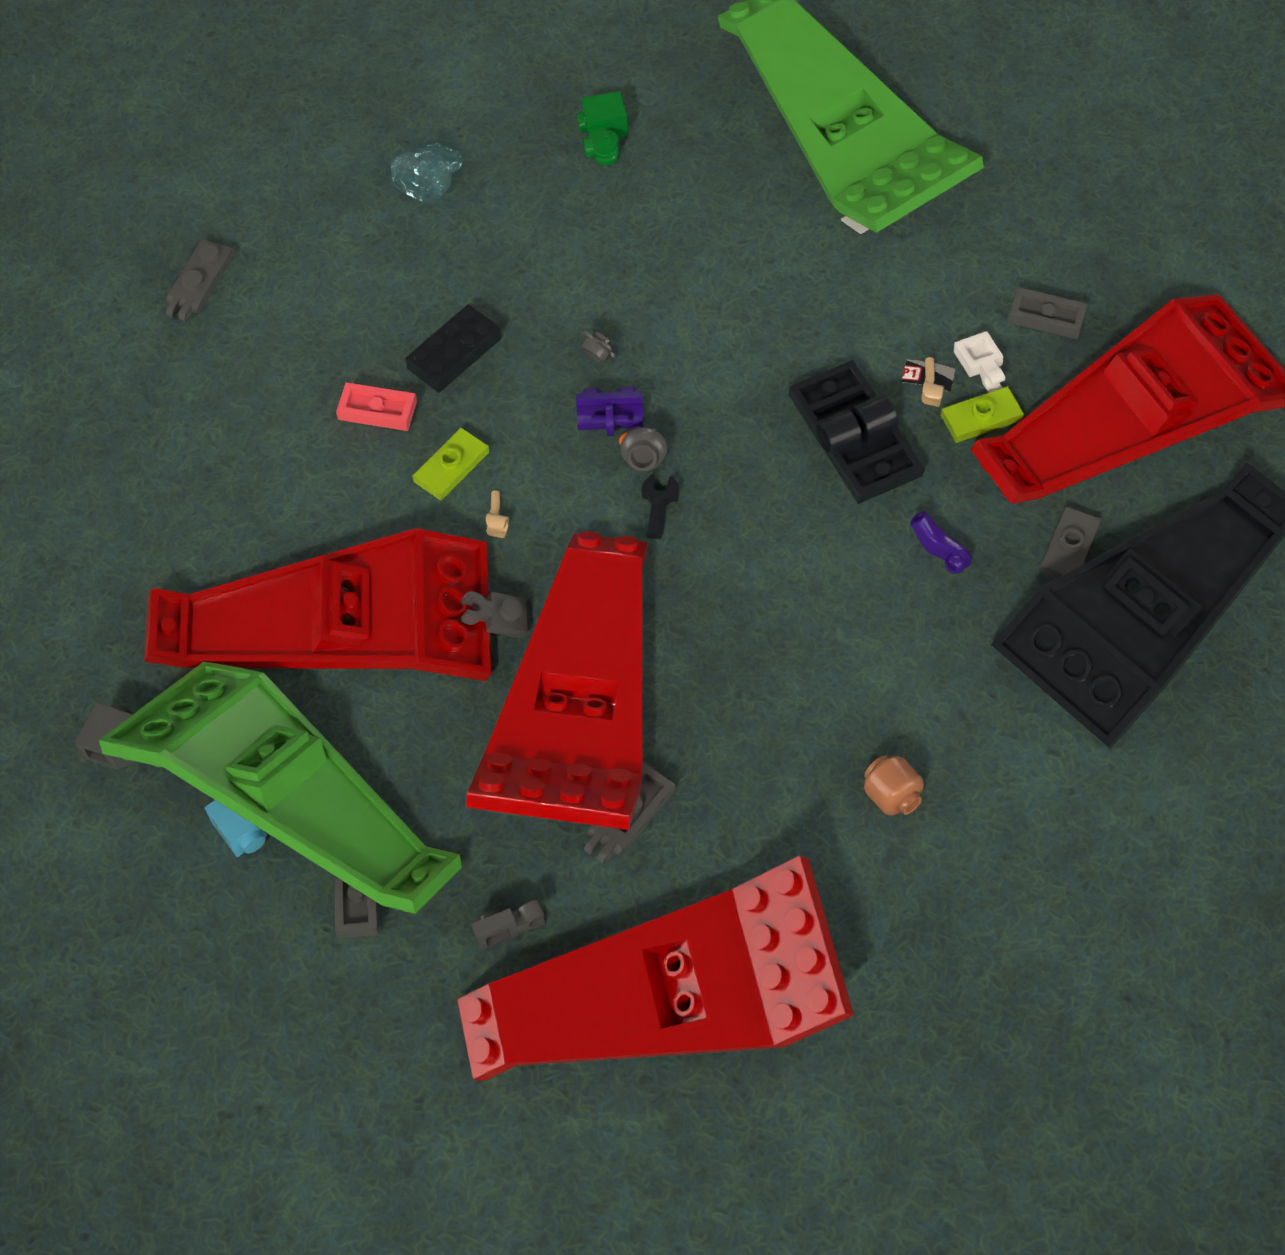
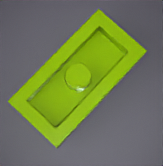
M1008 386L941 409V417L956 443L1020 422L1024 416Z
M460 428L413 475V481L442 501L489 453V447L463 428Z

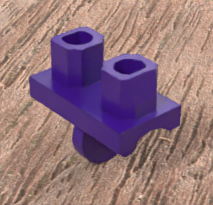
M623 386L617 392L602 393L598 388H584L582 394H576L578 430L606 429L607 436H614V429L643 427L642 391H636L634 386Z

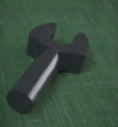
M651 474L644 481L641 490L642 498L647 499L651 503L647 538L661 539L666 506L671 502L679 500V486L674 476H670L668 488L663 492L656 491L655 475Z

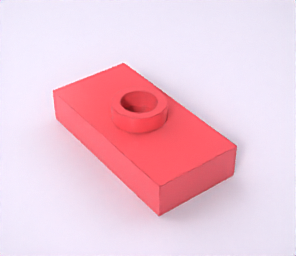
M345 383L336 414L338 420L408 431L417 404V398L415 393Z

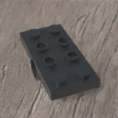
M853 360L789 387V397L858 504L924 475V466L897 427V415L891 401L885 394L878 396L875 394Z

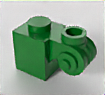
M618 91L581 98V112L576 113L579 133H586L587 136L583 138L586 159L593 157L594 161L601 165L614 164L619 158L618 139L628 137L627 115L621 93Z

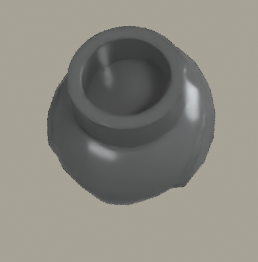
M633 426L619 438L623 459L637 471H648L659 466L668 452V444L665 437L656 431L655 428Z

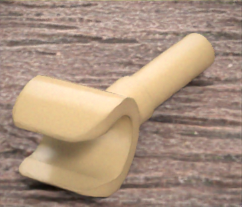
M928 357L925 359L926 378L923 384L921 399L924 404L939 407L944 386L934 384V358Z
M495 490L491 492V510L486 515V524L488 525L486 532L489 536L505 538L509 526V517L500 515V492Z

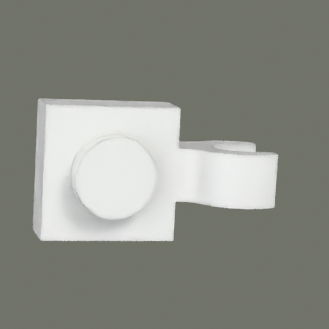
M987 331L954 343V353L969 377L980 374L982 383L988 393L1003 388L999 383L1005 381V375L999 368L1003 363V355Z

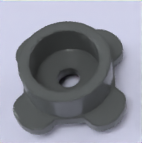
M586 331L581 333L585 340L580 346V350L586 356L601 364L605 362L607 357L615 358L616 355L611 351L612 342L607 337L598 332H594L593 335Z

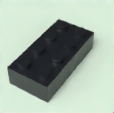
M467 304L405 358L407 369L436 392L440 393L501 340L500 327Z

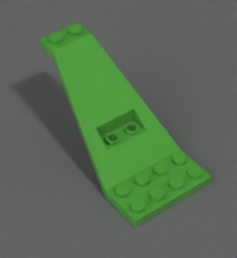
M745 0L731 5L729 10L718 15L720 28L738 36L742 41L827 197L843 215L877 233L984 168L981 155L938 135L795 0Z
M204 661L99 740L103 754L119 757L124 760L146 763L155 767H164L382 906L416 914L462 868L459 854L426 847L264 672Z

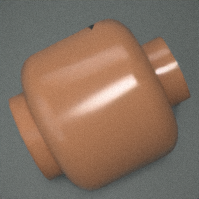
M881 756L865 771L864 790L884 814L893 816L902 812L904 815H907L920 805L922 801L920 795L924 788V781L903 757Z

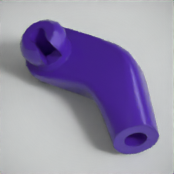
M925 511L918 513L912 518L910 524L924 549L928 553L945 560V567L949 572L958 574L971 565L972 557L968 549L943 532Z

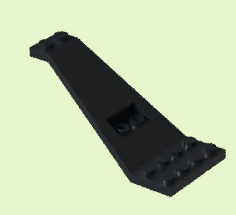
M1246 463L1222 491L1043 585L993 641L991 646L1111 749L1166 688L1285 537V492L1250 464ZM1133 580L1139 581L1140 588L1137 592L1130 593L1127 591L1129 582ZM1168 605L1170 606L1168 616L1158 617L1156 613L1158 607Z

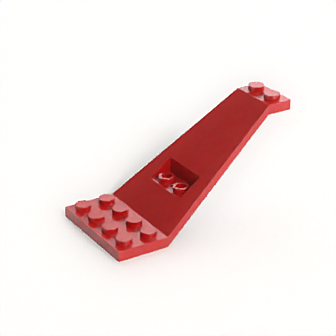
M1219 294L1172 299L1006 434L978 439L970 450L980 462L981 467L1000 488L1003 496L1011 504L1037 500L1251 413L1285 408V370Z
M414 528L192 594L151 588L147 601L144 662L180 668H196L205 661L238 668L414 669L486 681L491 675L490 633L486 632V622L479 621L477 624L469 625L461 621V616L467 610L475 611L470 605L461 604V599L467 592H477L484 598L488 596L487 542ZM341 586L348 588L350 592L344 591ZM341 620H346L350 626L343 624Z
M584 531L579 534L573 533L485 753L467 791L466 808L629 830L642 784V567L646 559L648 542L638 541L631 536H619L617 538L602 537L600 534L592 531Z
M800 855L731 890L491 982L457 999L472 1077L474 1080L480 1081L490 1079L520 1065L784 1048L854 1016L809 859ZM680 960L681 965L680 968L677 970V963ZM690 999L691 1004L689 1009L687 1010L686 1004L687 1001Z

